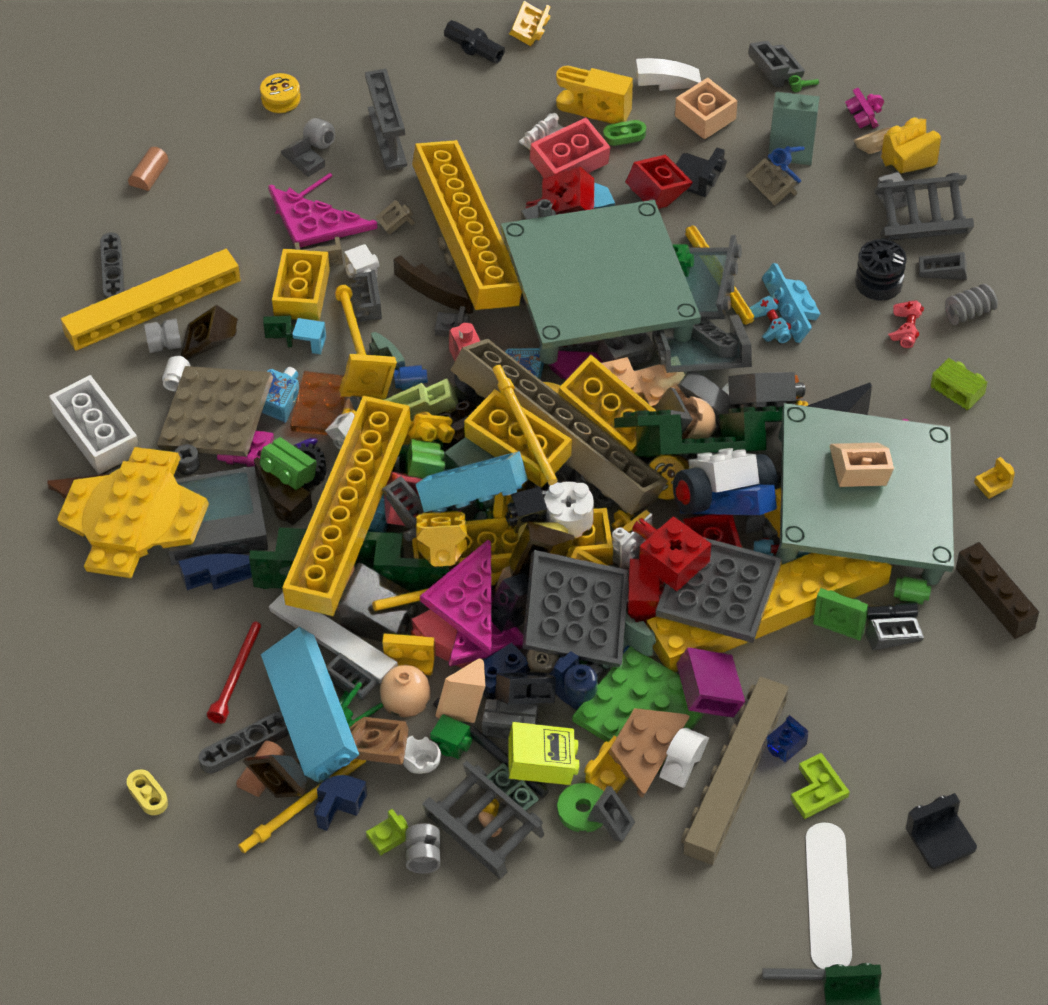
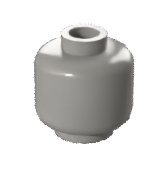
M313 118L306 123L303 130V138L309 136L311 146L318 149H326L335 140V128L325 120Z

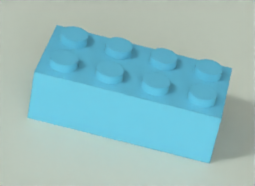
M520 451L428 475L416 483L424 513L428 511L444 512L453 505L456 508L470 505V502L479 499V502L493 499V496L502 492L503 496L516 493L517 489L522 488V484L528 480Z

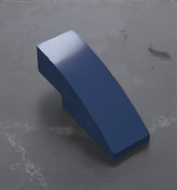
M210 554L178 561L181 577L187 590L211 583L213 590L252 578L249 555Z

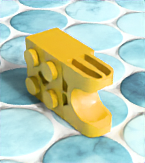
M562 66L557 70V84L567 89L563 90L556 98V106L559 110L611 124L627 121L632 110L633 78L594 68L588 71L572 66Z

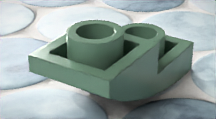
M372 332V343H369L371 354L395 357L397 362L395 370H399V367H405V359L399 350L388 339L377 332Z
M626 611L625 641L641 654L652 656L653 645L656 643L653 630H649L644 621L635 622V619L630 618Z
M504 762L486 776L525 811L539 800L523 780L519 782L517 779H509V768Z

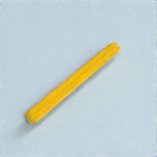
M692 225L685 229V235L694 248H710L696 226ZM700 257L720 287L723 267L716 257ZM734 286V292L730 293L731 306L736 314L739 315L744 325L752 323L754 315Z

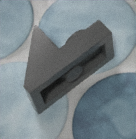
M309 136L299 139L281 150V154L308 177L325 167V160L311 149Z
M764 514L749 515L746 521V534L762 530L763 538L773 540L774 545L780 544L777 531L767 517L765 518Z
M611 786L606 787L587 818L588 821L603 823L614 841L620 842L624 840L635 823Z

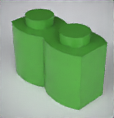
M411 439L407 452V475L424 479L428 475L443 472L445 462L443 461L444 451L440 450V444Z

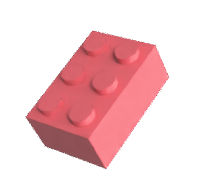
M587 118L531 143L530 161L543 178L580 166L590 173L609 163L610 146Z

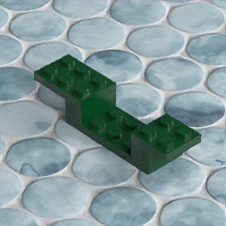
M783 406L728 409V414H719L720 438L682 439L681 414L671 415V410L624 412L623 417L614 418V428L636 427L637 456L719 453L718 450L733 448V451L767 450L765 422H782Z
M279 527L275 552L250 550L249 561L254 587L283 589L282 587L307 529ZM367 532L354 564V568L374 569L376 593L384 595H402L428 589L450 571V566H433L427 559L404 558L402 533Z

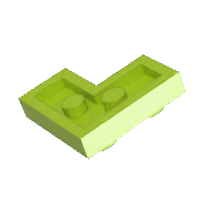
M822 753L799 763V770L810 785L792 793L790 800L804 819L849 797L850 791Z

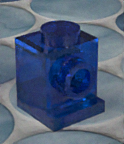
M789 715L783 724L768 735L767 748L774 757H779L786 763L807 745L809 731Z

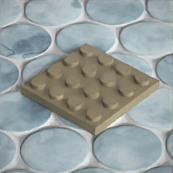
M185 366L157 443L160 450L175 451L179 446L189 444L196 447L198 453L247 457L273 380L271 372Z

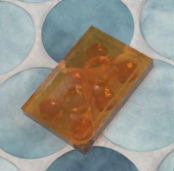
M304 371L290 424L291 431L328 435L325 430L342 414L347 397L341 396L339 392L344 375Z

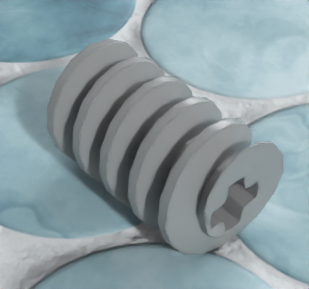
M981 284L978 287L975 286L970 290L957 293L955 296L947 297L945 301V311L953 325H957L959 321L965 322L967 318L973 319L975 315L980 316L983 312L988 313L990 309L996 310L998 307L997 296L987 284Z

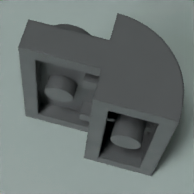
M769 41L750 44L748 50L749 57L773 86L783 87L785 80H789V77L793 75H798L800 78L803 77L805 70L783 44L772 46Z

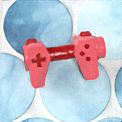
M917 300L893 306L894 315L906 317L907 320L897 331L888 335L892 341L900 340V345L903 348H912L919 337L915 322L922 315L924 307Z

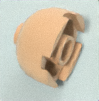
M693 396L682 398L681 400L693 419L683 432L682 439L709 438L716 427V417L713 408L700 398Z
M401 665L389 670L383 677L380 685V698L383 707L387 712L391 713L392 711L399 714V717L404 718L421 713L431 698L428 678L414 666Z

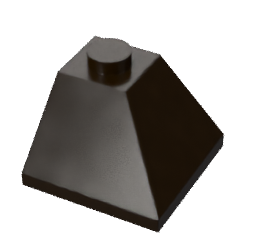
M215 305L188 323L181 356L187 360L216 348L228 340H232L237 333L238 319L220 306Z
M264 755L247 757L242 761L275 798L302 796L305 793L307 776L304 775L300 762L295 757Z

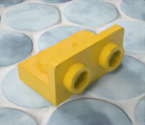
M384 634L383 652L395 660L398 666H414L425 675L433 674L436 655L434 637Z
M613 736L609 742L606 741L601 746L597 758L588 762L584 773L585 783L594 784L603 791L607 786H611L617 794L628 779L621 771V766L608 753L617 738Z

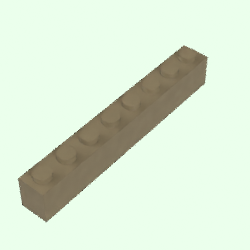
M761 676L756 685H751L747 696L749 701L747 705L743 704L738 715L740 721L738 725L734 724L729 734L731 741L729 745L724 744L719 757L721 759L720 765L713 767L710 776L712 782L710 786H705L700 798L703 802L700 808L695 807L692 813V826L690 829L686 828L682 835L681 843L684 844V855L714 865L785 707L789 686Z

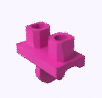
M857 87L853 90L855 96L845 101L847 109L851 115L862 110L853 116L858 127L862 128L871 124L874 129L879 126L874 112L879 113L882 111L881 107L884 104V100L880 95L869 94L866 100Z

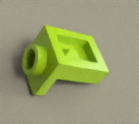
M393 809L387 811L388 819L366 831V837L380 856L406 841L408 824L401 814L397 815Z

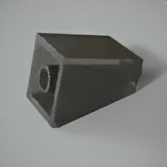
M360 563L357 564L338 603L342 627L353 634L382 643L384 634L407 635L408 624L411 619L416 617L418 605L412 602L374 611L373 601L411 592Z

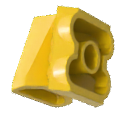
M911 118L902 127L893 126L884 134L881 158L885 167L893 165L902 174L937 165L941 136L934 130L926 133V119Z
M458 511L418 515L416 517L418 551L433 566L454 565L467 548L465 514Z

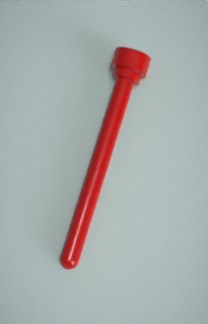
M257 621L252 623L218 701L211 704L208 709L207 718L214 723H225L229 715L227 704L261 629V624Z

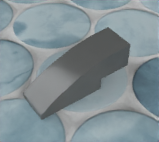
M688 371L677 385L687 398H690V396L700 398L713 408L716 424L719 428V414H728V409L739 408V404L729 405V395L696 371Z

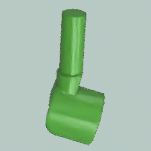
M798 75L789 77V85H791L793 92H799L805 86L819 84L818 79L801 81Z

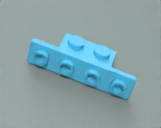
M772 263L763 275L762 280L771 297L778 300V310L782 318L787 323H790V333L795 342L801 343L812 328L808 319L816 320L820 316V312L809 294L807 286L800 280L785 279L778 264Z

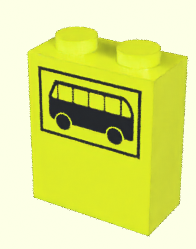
M512 722L508 737L509 779L571 785L573 775H578L579 760L575 759V755L578 752V740L574 739V729Z

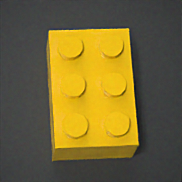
M283 249L272 297L274 316H291L293 320L301 318L320 321L330 272L328 252Z

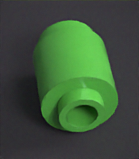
M906 576L904 578L897 577L894 597L900 598L899 601L917 602V604L923 605L924 600L929 601L931 586L927 585V580Z

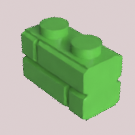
M281 437L261 450L260 466L264 471L270 472L279 478L282 483L288 484L297 490L304 483L307 484L314 479L317 462Z

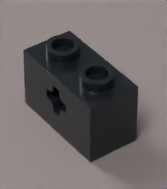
M524 572L503 579L491 603L492 623L501 632L524 623L529 577Z

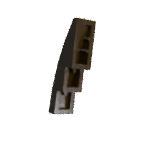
M401 255L393 259L394 275L408 286L429 299L449 308L460 311V306H464L467 314L473 313V303L468 292L444 271L436 276L422 263L413 267Z

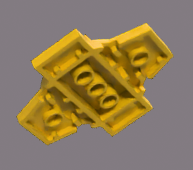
M134 447L129 461H123L121 467L111 474L73 481L57 521L61 526L82 537L85 535L92 548L84 564L87 572L132 578L139 559L147 555V550L153 546L161 545L162 548L194 543L209 502L207 498L177 483L174 474L181 459L178 453Z

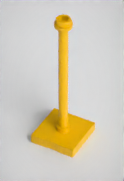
M340 285L336 288L335 296L338 301L342 302L356 354H349L345 375L342 378L339 389L340 395L343 397L367 396L376 399H386L397 364L396 358L366 355L350 301L352 290L347 285Z

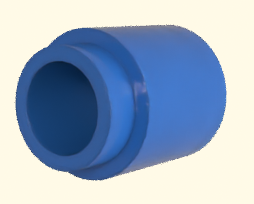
M422 365L399 367V370L394 371L395 388L407 390L420 383H428L427 369L422 370Z

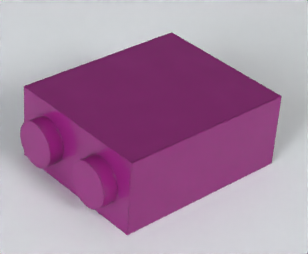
M687 647L676 664L688 711L734 718L745 703L733 656Z

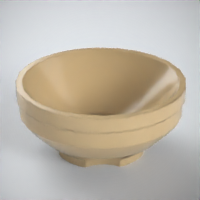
M892 127L855 139L854 143L858 149L867 152V154L879 152L882 150L884 134Z

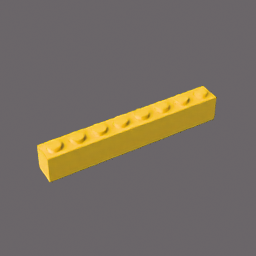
M227 248L213 253L210 256L62 317L61 322L64 334L74 350L77 351L240 282L239 266Z

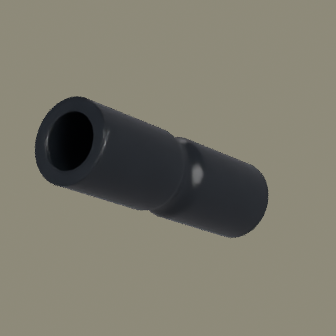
M917 602L893 605H868L866 618L868 621L873 619L918 617Z

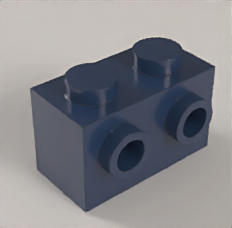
M513 643L508 644L483 660L485 674L483 695L486 699L493 700L495 698L496 673L531 672L527 658Z

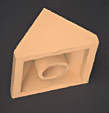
M477 659L445 679L435 715L437 718L440 719L442 714L457 721L475 723L485 689L484 661L482 659Z

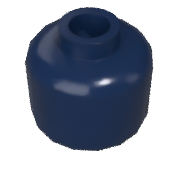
M582 664L572 666L564 675V691L570 700L584 703L595 697L597 693V675L590 666Z

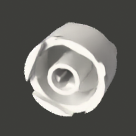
M557 482L554 485H550L544 497L548 509L545 522H557L565 526L568 534L574 535L575 538L582 536V533L587 529L589 530L593 524L594 501L589 487L584 483Z

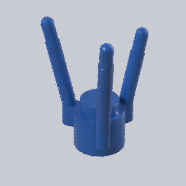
M787 146L785 149L777 148L768 155V158L771 159L774 165L781 167L796 182H801V179L789 169L788 165L792 160L791 152L805 150L803 146Z

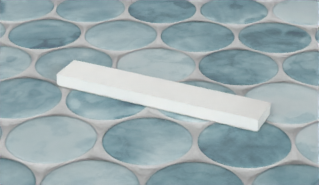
M283 593L269 606L270 612L296 629L300 626L315 636L319 644L336 655L342 653L379 680L380 684L388 671L398 666L395 660L327 616L285 605Z

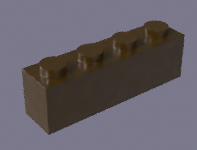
M977 542L960 551L956 565L957 572L1012 637L1017 639L1034 630L1039 616L1038 609L983 545Z

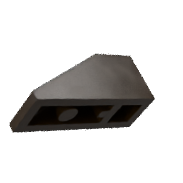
M258 457L254 459L256 476L275 515L280 520L294 525L312 508L311 493L303 487L295 490L288 484L282 483L275 475L263 470Z

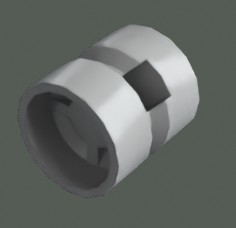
M177 319L164 320L162 325L158 322L144 324L149 353L160 352L164 347H167L169 350L182 348Z
M416 824L406 830V868L408 870L423 874L439 869L440 830L436 826Z

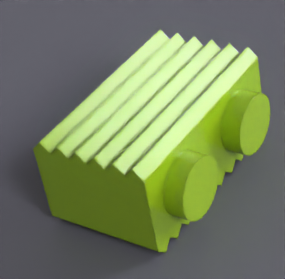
M951 358L945 360L932 374L931 388L950 398L951 401L961 405L966 410H969L986 393L987 381L981 374L971 372L963 363L955 362Z

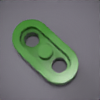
M639 120L610 124L603 131V139L612 146L638 142L646 137V125Z

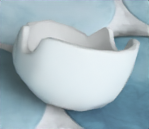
M413 736L408 737L403 762L404 767L415 774H425L435 770L440 764L441 751L438 744L429 740L428 737H424L421 740H417Z

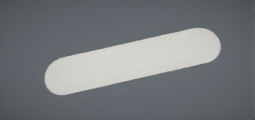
M818 823L809 828L806 833L810 943L813 962L819 968L825 969V967L835 964L848 966L852 959L845 835L834 824Z

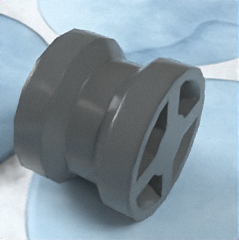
M185 444L175 450L181 458L177 466L178 472L190 475L199 469L200 462L196 447Z

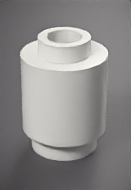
M174 356L168 359L162 380L163 386L170 391L177 390L184 367L190 366V363L184 357Z

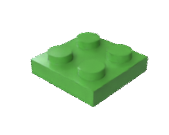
M820 588L816 599L813 624L861 641L865 629L868 604L858 599L842 596L835 591Z

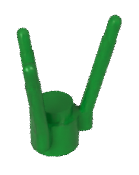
M355 679L352 684L355 685L357 680ZM358 682L350 693L345 691L339 700L349 727L363 717L371 716L383 707V704L379 703L352 720L353 713L347 706L361 688V682Z

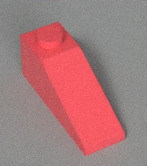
M431 609L413 618L411 635L434 637L436 656L449 662L457 630ZM474 661L459 664L456 666L464 668Z

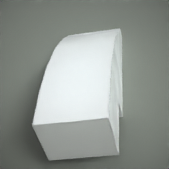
M636 59L635 72L638 86L658 85L659 91L692 88L701 82L699 69L690 65L665 59Z

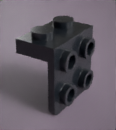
M716 147L709 160L688 153L681 155L676 166L693 182L686 191L707 197L711 188L715 186L720 173L726 167L727 160L724 159V149Z
M955 793L949 796H940L928 805L916 806L908 813L905 829L931 869H938L976 852L977 844L957 815L960 800Z

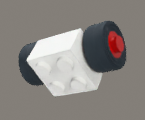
M733 448L718 450L719 454L712 455V453L697 454V459L688 460L689 469L681 470L674 476L673 494L675 501L683 513L693 514L705 511L710 507L712 492H722L750 485H774L776 490L778 479L772 460L764 454H747L746 450L733 451Z

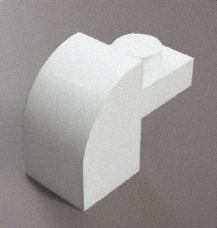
M688 728L680 729L666 752L668 756L659 777L682 788L685 787L694 763L701 760L709 737Z

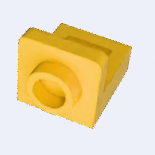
M1002 457L996 459L995 467L976 476L974 483L990 499L1012 487L1015 472L1009 463H1006Z

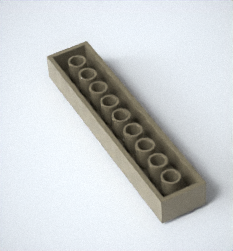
M489 339L462 347L451 368V371L457 375L460 381L471 386L479 396L487 398L494 389L500 392L497 386L498 380L492 369L496 365H501L506 377L511 379L515 387L514 393L520 405L572 439V456L565 462L568 467L575 469L583 476L584 480L594 484L601 490L604 496L614 500L623 511L631 515L656 502L668 480Z

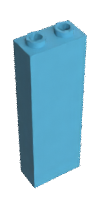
M299 626L263 652L261 657L305 776L320 783L328 779L340 768L347 766L353 759L359 756V752L315 636Z

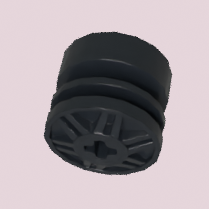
M886 239L872 240L861 247L858 254L855 283L856 288L862 295L869 299L881 301L894 298L901 292L907 262L906 252L894 241Z

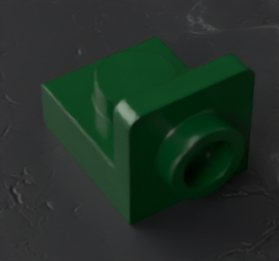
M263 316L265 338H286L287 346L292 347L295 325H292L291 316Z

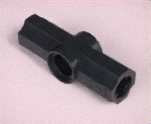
M453 20L447 23L444 36L460 44L466 54L472 56L476 53L496 64L502 60L505 47L488 39L482 29L475 28L471 30Z

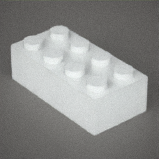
M91 375L49 396L54 416L98 475L121 464L123 461L129 460L134 447H139L137 435Z

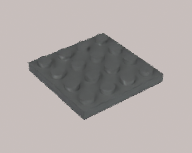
M704 538L711 543L710 562L678 591H675L666 584L656 609V616L754 643L782 564V558Z
M534 550L531 553L522 648L563 657L572 651L579 656V660L620 667L623 656L629 570Z

